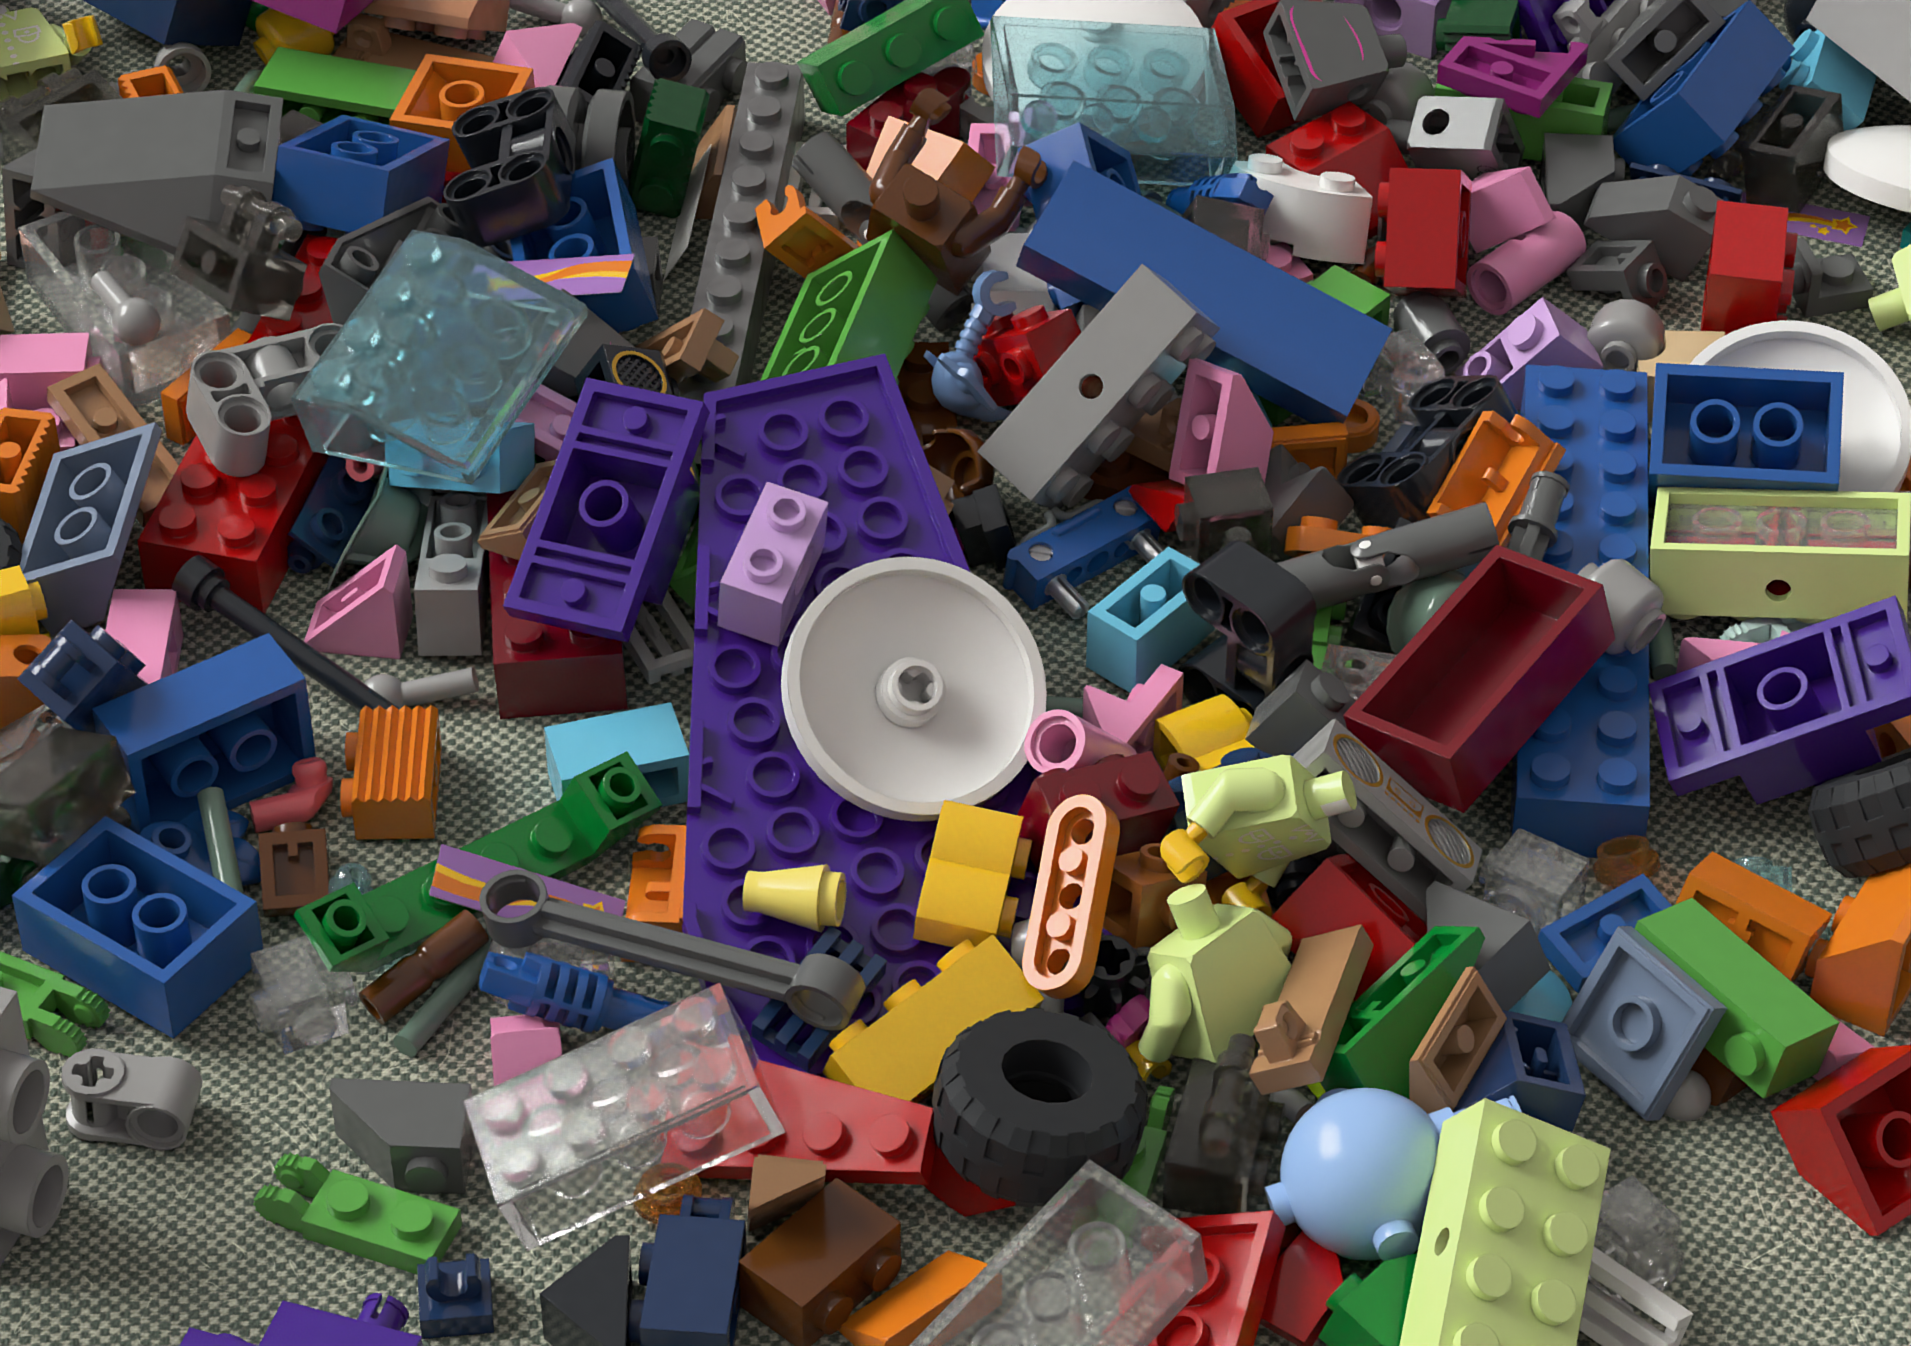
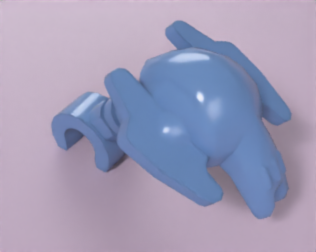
M997 270L983 272L977 277L972 290L975 306L969 314L970 319H967L964 324L965 329L960 332V340H957L954 347L956 351L941 353L938 358L928 350L923 355L934 368L931 382L933 394L940 404L953 413L981 419V421L985 422L1005 420L1012 412L996 405L985 390L981 370L973 360L974 355H977L979 351L978 345L981 346L983 341L982 336H985L988 330L986 328L987 326L990 327L995 316L1003 317L1017 309L1014 301H1003L998 304L992 302L990 298L991 287L997 282L1009 279L1007 272Z

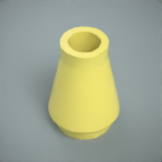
M828 864L766 872H747L743 886V909L745 912L761 913L818 932H822L825 926L839 927L841 925L846 903V877L844 873L830 871Z

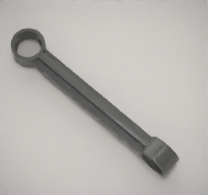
M515 869L502 872L491 878L480 893L479 903L488 933L501 946L523 948L539 942L544 937L786 1002L792 1012L800 1019L820 1029L830 1031L844 1029L852 1018L866 990L862 976L851 965L834 956L820 953L810 954L803 959L800 965L549 897L544 881L531 871ZM531 900L537 902L529 912L518 917L505 918L497 915L504 906L514 901Z

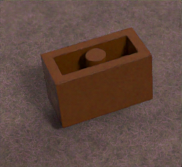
M835 1178L739 1260L741 1308L794 1346H812L824 1334L831 1335L837 1332L857 1305L873 1291L880 1292L886 1289L896 1278L902 1264L901 1222L846 1183Z

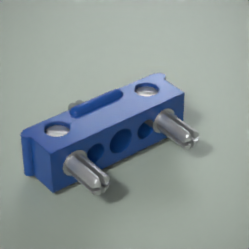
M1131 486L1105 500L1096 499L1070 512H1064L1058 507H1054L1044 513V517L1047 520L1046 525L1024 536L1018 546L1009 550L1002 586L1007 590L1013 589L1031 610L1055 599L1073 619H1079L1080 616L1083 617L1087 613L1089 603L1074 588L1138 553L1149 563L1165 550L1158 543L1160 527L1128 492ZM1056 518L1063 522L1056 525Z

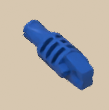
M1229 173L1201 177L1194 181L1190 187L1185 186L1173 189L1167 196L1166 205L1183 215L1189 216L1197 225L1213 228L1233 226L1234 224L1242 225L1247 221L1264 216L1274 196L1267 190L1260 189L1256 184L1257 178L1251 174Z
M489 951L479 976L480 990L509 1000L508 1009L530 1017L537 1016L551 1023H561L565 1027H575L589 1034L592 1031H600L601 1027H606L659 1044L664 1035L671 1010L670 1001H661L614 987V981L608 978V974L592 972L585 967H575L570 965V963L558 962L550 957L526 952L524 959Z

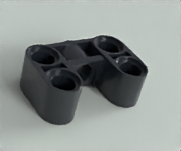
M549 87L531 88L474 107L457 118L452 126V132L471 169L453 178L445 186L443 195L469 245L482 248L529 234L557 223L569 212L571 206L572 174L575 173L574 152L577 140L552 89Z
M1447 376L1424 385L1414 393L1408 405L1424 431L1409 448H1404L1401 452L1368 453L1353 460L1341 470L1336 480L1354 502L1352 509L1363 526H1381L1393 529L1400 517L1412 523L1431 518L1426 512L1482 412L1495 411L1505 418L1509 424L1515 414L1519 415L1497 376Z
M1233 540L1183 576L1182 590L1187 603L1203 620L1224 633L1179 667L1178 671L1184 673L1183 693L1193 705L1224 694L1239 709H1247L1253 717L1256 707L1306 659L1312 664L1314 662L1312 643L1317 608L1312 593L1296 576L1242 541Z

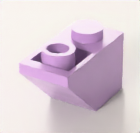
M1542 297L1523 314L1514 319L1507 328L1479 352L1472 355L1465 364L1455 371L1456 376H1497L1516 410H1521L1526 365H1560L1587 369H1602L1604 366L1595 347L1587 338V329Z

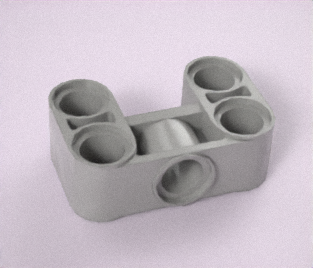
M325 323L311 329L277 337H263L251 343L221 350H209L199 354L193 360L190 370L186 413L213 465L226 475L245 477L257 473L264 466L270 425L273 420L314 411L326 435L336 444L352 449L363 448L372 444L377 439L380 429L386 386L359 336L352 329L344 325Z

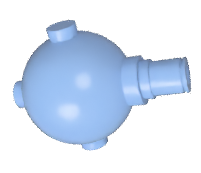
M1336 1088L1324 1093L1317 1100L1316 1104L1303 1114L1289 1134L1281 1159V1181L1264 1187L1271 1210L1275 1211L1285 1226L1296 1223L1302 1232L1313 1242L1344 1258L1369 1261L1382 1259L1386 1261L1413 1254L1420 1242L1442 1123L1465 1109L1452 1112L1450 1107H1446L1427 1114L1413 1101L1394 1092L1377 1088ZM1513 1095L1509 1096V1099L1504 1098L1495 1101L1522 1113Z

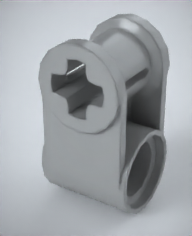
M101 1048L76 1052L66 1060L61 1074L62 1085L71 1096V1101L66 1107V1124L72 1134L79 1139L90 1142L109 1141L143 1145L156 1150H171L179 1147L186 1140L202 1088L203 1080L201 1074L192 1064L171 1056L149 1057L115 1053ZM97 1068H100L103 1071V1078L99 1080L97 1075ZM93 1110L94 1122L88 1120V1111Z

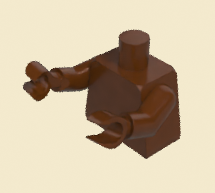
M926 88L917 95L912 103L909 112L914 117L908 125L906 123L902 125L869 186V197L873 206L870 212L866 239L871 241L894 229L938 278L937 284L958 296L991 253L990 245L1005 236L1027 201L1024 195L1028 188L1037 189L1046 181L1048 168L1045 162L1041 160V156L1037 151L1023 145L1017 157L1013 177L1006 187L1002 185L991 206L978 214L976 207L968 199L912 165L927 142L925 136L929 127L939 123L952 109L951 105L946 103L950 100L936 89Z

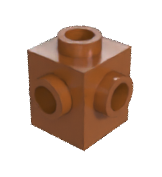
M1160 843L1146 844L1138 852L1119 855L1115 858L1103 928L1113 935L1123 938L1135 949L1141 947L1151 948L1178 928L1167 902L1168 897L1173 892L1192 884H1204L1206 887V870L1189 883L1180 882L1162 859Z

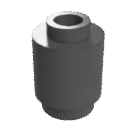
M1417 291L1405 296L1396 305L1393 312L1394 332L1421 373L1427 376H1440L1453 372L1463 363L1470 351V339L1442 298L1434 296L1430 292Z

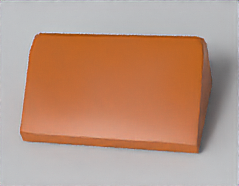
M948 1250L849 1316L838 1331L854 1346H928L995 1300V1270L986 1262Z

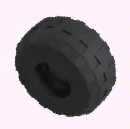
M1911 748L1881 758L1882 762L1827 780L1813 789L1808 813L1815 836L1828 865L1845 878H1857L1876 874L1911 863Z
M1026 1008L1024 1011L1017 1012L1007 1010L995 1013L989 1018L984 1019V1021L980 1020L973 1026L967 1027L956 1035L954 1042L950 1047L946 1048L937 1072L931 1108L934 1111V1140L938 1149H941L955 1171L966 1182L971 1181L980 1187L981 1192L997 1200L1002 1198L1015 1202L1017 1206L1034 1208V1206H1050L1051 1209L1069 1207L1073 1203H1077V1201L1082 1200L1086 1202L1109 1191L1110 1187L1119 1180H1122L1131 1169L1144 1131L1148 1092L1146 1083L1138 1071V1066L1122 1045L1116 1044L1110 1034L1097 1025L1092 1026L1079 1020V1017L1064 1012L1058 1014L1038 1008Z

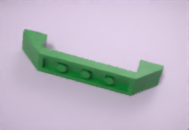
M626 751L574 776L560 800L459 849L558 880L591 863L659 811L663 804ZM436 859L363 895L353 882L297 909L294 917L329 972H371L416 950L422 942L463 910L469 911L476 919L483 917L481 911L429 896L438 860Z

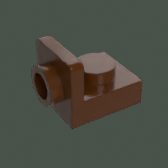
M290 822L275 826L271 833H258L262 901L265 918L294 915L297 909L330 894L329 852L325 828L313 829L312 825L308 823Z

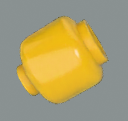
M268 8L256 18L255 27L259 39L253 42V47L265 65H267L278 47L330 55L334 50L335 42L333 35L335 33L272 8Z

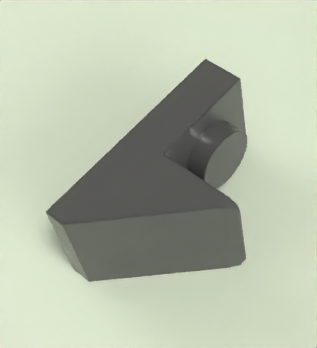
M1280 444L1270 450L1264 490L1260 495V537L1281 561L1294 558L1284 554L1288 527L1300 526L1301 517L1303 516L1333 519L1338 521L1339 527L1351 512L1354 502L1327 468L1321 466L1311 470L1305 462L1298 463L1283 444Z

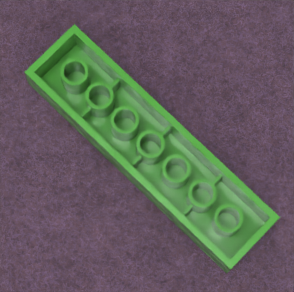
M894 229L807 274L760 381L885 353L898 385L899 379L897 376L905 358L914 348V335L920 321L927 315L930 309L928 302L938 278ZM699 518L669 584L694 611Z

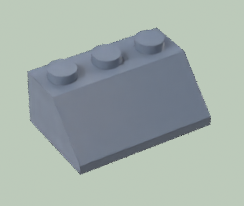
M156 422L53 454L22 546L20 568L27 584L39 582L48 613L47 619L39 621L51 635L58 634L70 620H73L82 628L92 626L104 620L162 433V429Z

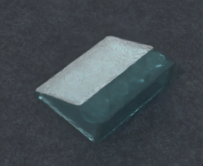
M992 16L990 31L997 176L1013 177L1019 154L1018 148L1078 122L1130 152L1139 184L1191 186L1194 181L1201 177L1230 173L1238 158L1235 105L1215 28Z
M412 230L291 396V400L313 452L472 485L589 312L586 304L465 239Z

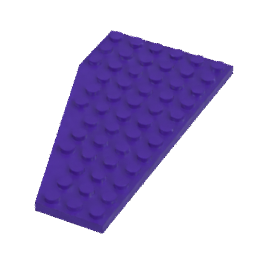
M885 353L704 393L703 400L710 414L702 434L682 932L800 964L829 926H825L822 932H818L761 913L745 912L743 909V886L748 871L766 872L825 864L829 865L832 872L844 873L846 877L845 910L841 925L834 928L842 932L841 939L848 944L853 939L864 946V954L871 958L878 954L887 960L886 974L853 1014L844 1029L859 1019H862L866 1026L869 1027L888 1012L883 1003L903 985L916 979L922 987L940 974L941 970L936 964L954 948L913 939L917 908L938 820L905 821L880 816L856 806L837 794L817 776L798 750L790 733L782 703V665L790 636L809 605L837 578L864 564L895 557L935 559L970 572ZM766 482L828 502L824 548L779 647L717 626L721 579ZM1027 761L1022 770L1007 786L979 807L1017 815L1031 788L1032 782L1042 773L1034 769L1029 761ZM1030 857L1024 880L1011 877L1007 896L1019 898L1014 924L1030 919L1038 872ZM1081 895L1075 900L1073 908L1080 904ZM1104 928L1102 929L1104 935H1112V933ZM1012 935L1011 938L998 936V941L1011 956ZM698 979L723 1050L806 1072L751 1037L752 1022L772 998ZM1081 992L1065 999L1064 1013L1079 1018L1085 1015L1083 1013L1084 1002ZM789 1009L774 1030L779 1032L794 1014L791 1009ZM1095 1011L1092 1012L1094 1015L1100 1014ZM807 1024L793 1042L802 1047L817 1027ZM828 1046L806 1073L827 1078L822 1071L830 1055L834 1053L833 1050Z

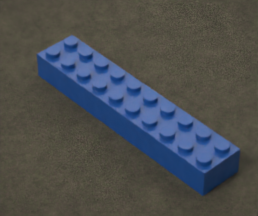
M1526 365L1520 416L1532 422L1554 443H1559L1566 449L1554 473L1562 476L1570 485L1568 495L1563 501L1555 525L1558 531L1557 541L1552 547L1547 548L1542 562L1578 574L1591 562L1600 567L1610 560L1624 559L1649 579L1647 372H1633L1621 369L1572 368L1560 365ZM1649 644L1635 654L1628 650L1615 655L1604 652L1513 756L1510 852L1642 862L1650 811Z

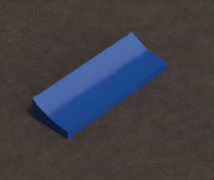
M1075 160L1072 161L1044 212L1023 244L1016 267L1099 311L1105 307L1141 264H1144L1168 280L1220 327V330L1212 338L1216 345L1204 361L1241 374L1252 392L1312 424L1344 423L1392 331V328Z

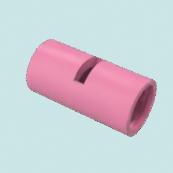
M1553 211L1555 219L1508 240L1473 264L1467 272V285L1475 302L1490 314L1503 315L1561 275L1586 252V240L1579 225L1567 214Z
M1057 709L1043 713L1034 720L1025 737L1026 757L1031 766L1042 774L1054 768H1065L1069 771L1094 765L1102 758L1112 754H1123L1125 757L1137 754L1128 743L1066 710Z

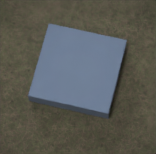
M1618 926L1561 1023H1565L1568 1026L1576 1059L1643 1119L1654 1121L1662 1118L1726 1012L1727 1007L1632 926Z

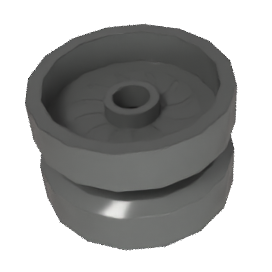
M547 86L553 90L576 136L577 142L574 152L575 170L613 157L628 190L634 165L636 140L635 108L631 91L599 89L592 97L588 106L580 87Z

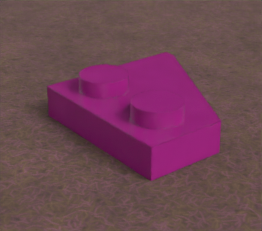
M1463 36L1438 64L1436 83L1458 90L1466 96L1503 98L1508 108L1512 111L1540 118L1586 65L1589 45L1582 42H1570L1569 53L1535 52L1536 40L1511 39L1501 41L1491 37Z

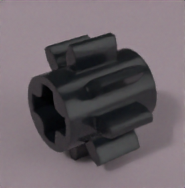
M1102 932L1094 974L1087 986L1080 991L1084 1002L1083 1013L1087 1014L1090 1011H1095L1100 1014H1111L1114 1016L1132 998L1139 994L1146 996L1147 985L1143 980L1149 977L1148 956L1135 957L1132 946L1126 940L1114 935H1104Z

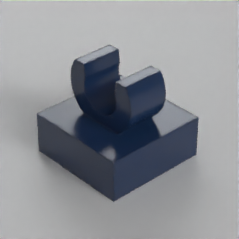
M475 1253L466 1254V1260L439 1262L437 1257H428L425 1264H417L419 1319L422 1339L494 1333L489 1258L479 1259Z

